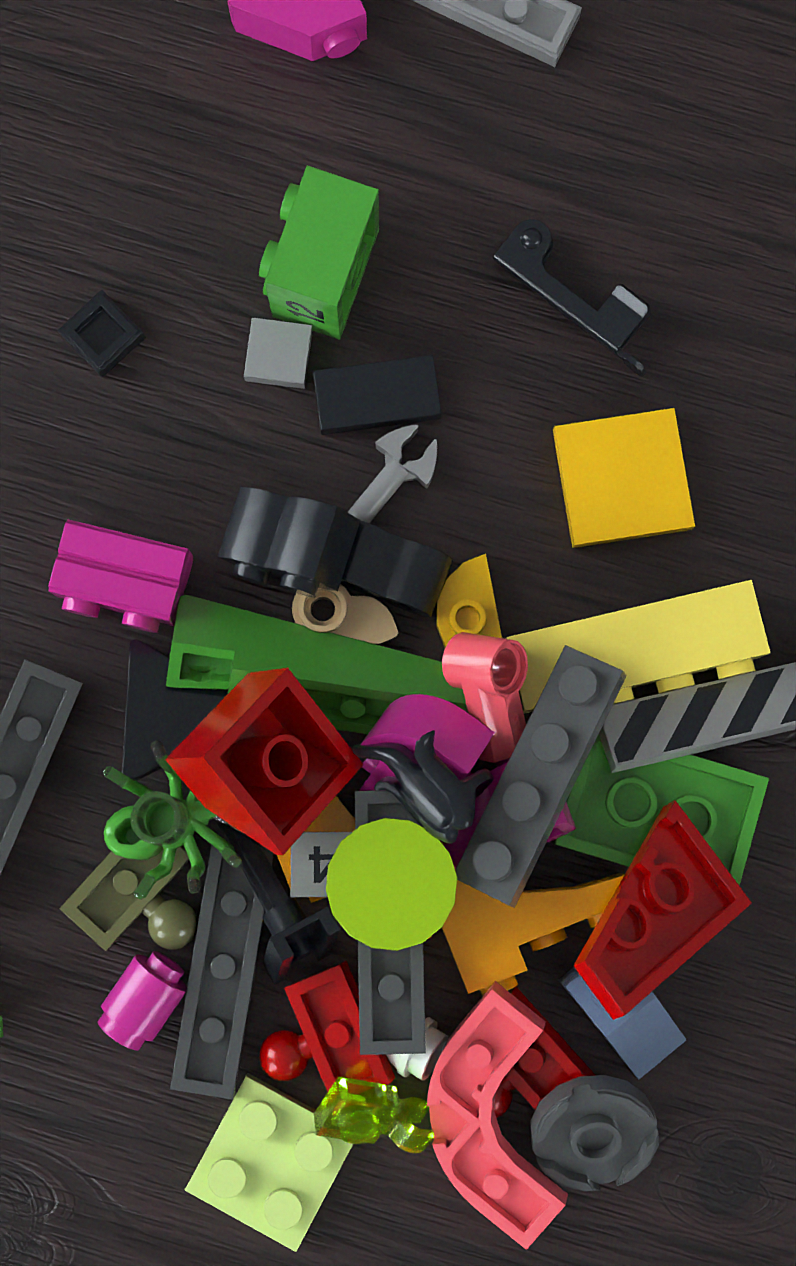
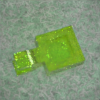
M338 1077L314 1112L316 1136L342 1139L351 1144H375L380 1135L385 1134L402 1150L410 1153H421L434 1138L433 1130L420 1129L412 1124L420 1123L429 1111L427 1101L416 1097L399 1099L397 1086Z

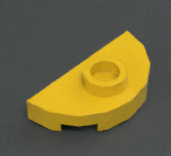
M486 554L463 562L445 581L437 601L436 627L445 648L450 639L461 632L502 638Z

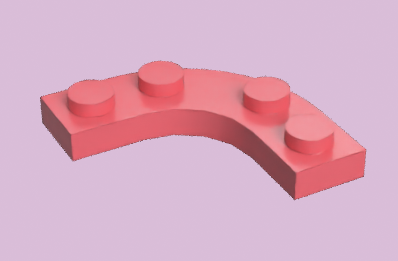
M495 981L447 1040L430 1080L427 1106H429L430 1123L434 1137L432 1145L443 1171L453 1186L475 1209L527 1250L566 1206L568 1193L518 1154L501 1133L494 1112L496 1091L504 1076L543 1032L546 1021Z

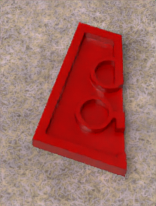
M676 800L663 806L573 965L613 1020L630 1012L752 904Z

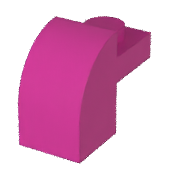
M412 694L394 700L386 708L360 745L398 743L408 748L414 754L415 744L420 737L435 730L433 745L436 755L461 781L469 774L495 732L449 701L430 695ZM366 758L362 768L369 772L370 775L359 791H375L376 783L382 778L396 776L381 760Z

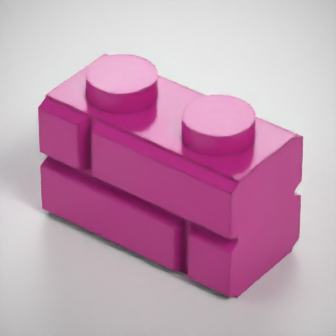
M67 519L58 548V557L55 559L49 581L48 591L56 597L64 599L62 610L86 617L98 618L100 608L123 613L121 624L158 633L160 623L175 626L179 599L184 595L185 588L187 587L193 564V554L188 548Z

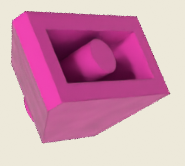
M227 0L231 22L236 32L311 61L325 56L329 58L343 57L354 51L361 41L367 39V17L361 0Z

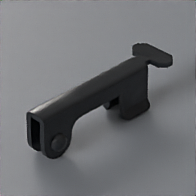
M535 219L521 222L493 257L494 261L616 355L634 373L643 377L646 373L645 367L633 356L626 352L624 353L622 349L651 315L649 304L625 285L620 284L616 286L601 308L596 311L545 271L546 260L553 250V238L548 227L543 222Z

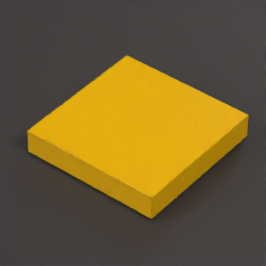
M675 408L554 426L553 436L572 548L688 531L695 527Z

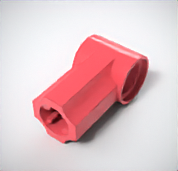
M465 632L456 634L450 639L443 653L442 670L445 680L450 686L463 689L468 714L495 732L479 759L493 763L511 757L526 727L519 690L526 679L528 670L526 651L518 641Z

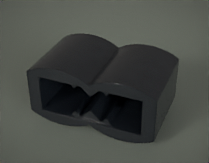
M240 487L217 557L235 565L232 575L237 578L262 586H267L270 577L281 579L280 587L297 594L315 598L318 588L338 591L360 519L337 506L300 497H287L261 489Z

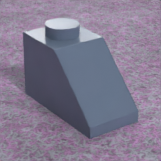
M575 967L558 980L638 1080L686 1041L684 1035L653 992L625 1016L613 1020Z

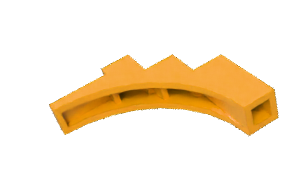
M335 796L305 832H353L355 830V817L351 815L340 799ZM290 847L284 855H277L291 891ZM617 873L570 887L523 890L515 908L457 880L455 904L442 930L468 994L480 990L483 996L495 981L507 991L516 987L518 982L515 975L528 970L518 946L529 942L532 951H537L554 945L567 938L564 930L565 927L584 919L588 920L590 928L595 927L625 874ZM309 897L311 903L326 898Z

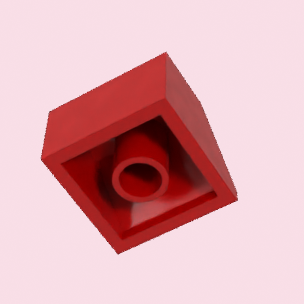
M288 667L248 673L165 759L206 809L276 855H284L364 765Z

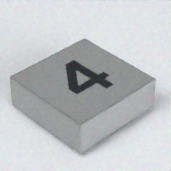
M304 832L291 846L290 897H327L328 864L340 842L352 832Z

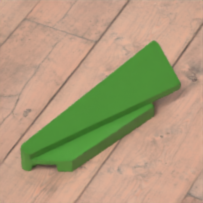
M183 595L179 599L166 687L228 689L229 693L248 673L288 667L336 730L368 734L394 700L412 694L430 695L444 699L468 713L463 689L454 688L446 682L441 661L331 632H315L304 625L190 595Z

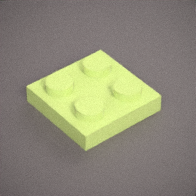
M247 1073L185 1191L297 1252L357 1138V1133Z

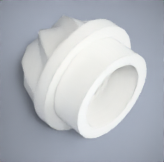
M428 1017L425 1019L426 1053L386 1055L397 1069L398 1074L403 1077H408L412 1074L424 1081L433 1072L449 1037L437 1030V1022Z

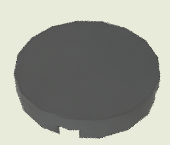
M607 1075L581 1076L556 1086L538 1103L530 1121L532 1149L536 1154L537 1162L543 1173L561 1186L584 1192L601 1190L600 1184L610 1183L615 1180L617 1186L632 1181L650 1165L659 1146L657 1118L646 1094L626 1080Z

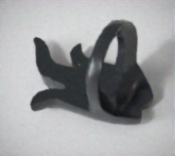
M435 730L420 737L415 744L414 754L408 748L398 743L356 744L352 746L353 753L359 758L381 760L395 774L396 777L386 776L378 781L374 787L375 791L386 790L391 792L429 834L446 843H454L457 839L458 830L472 826L475 816V799L494 780V776L490 771L484 768L460 781L434 751Z

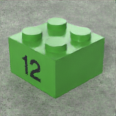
M307 165L300 185L290 183L286 190L280 210V219L285 220L286 224L279 243L272 240L268 242L261 260L259 276L265 278L263 294L268 296L272 317L285 322L312 325L313 331L340 340L379 232V189Z

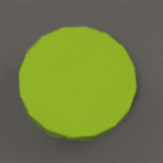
M383 818L360 825L340 842L328 864L326 894L333 916L349 936L371 948L398 951L423 943L443 927L455 904L457 875L449 851L439 839L429 834L424 827L411 820Z

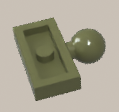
M183 846L176 849L170 874L158 880L146 898L137 895L136 891L145 874L159 865L163 850L157 856L146 861L127 859L115 855L111 851L59 908L105 951L114 945L141 914L148 918V931L152 940L165 949L175 950L185 947L194 939L198 927L197 915L188 903L178 899L165 900L159 895L189 861Z

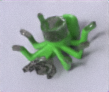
M159 740L151 743V749L157 763L168 777L170 795L159 791L154 792L149 787L126 776L112 766L106 767L103 771L106 778L141 797L134 806L120 809L106 822L104 840L107 847L115 855L127 859L145 861L157 856L163 850L159 865L145 874L134 892L135 897L140 900L147 897L158 880L170 874L176 849L183 845L191 863V869L187 874L188 891L192 894L200 891V877L204 874L205 863L193 837L194 831L219 850L223 859L231 867H238L242 863L241 857L235 853L234 846L206 826L214 818L223 824L229 823L206 809L191 790L186 800L183 799L182 780L165 760L168 755L163 743Z

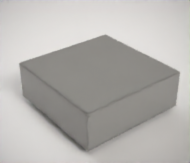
M252 318L244 370L245 381L305 389L313 332L312 325Z

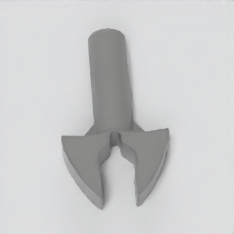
M418 425L396 429L375 442V446L378 451L385 455V467L354 503L348 513L361 521L370 523L403 482L417 480L424 488H428L436 465L437 440L434 439L428 446L423 457L401 465L402 448L418 432Z

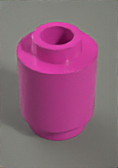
M153 951L150 957L136 954L102 1003L101 1007L104 1013L98 1020L99 1027L119 1044L132 1050H140L145 1041H153L185 995L187 986L180 979L184 974V970L176 962L160 952Z

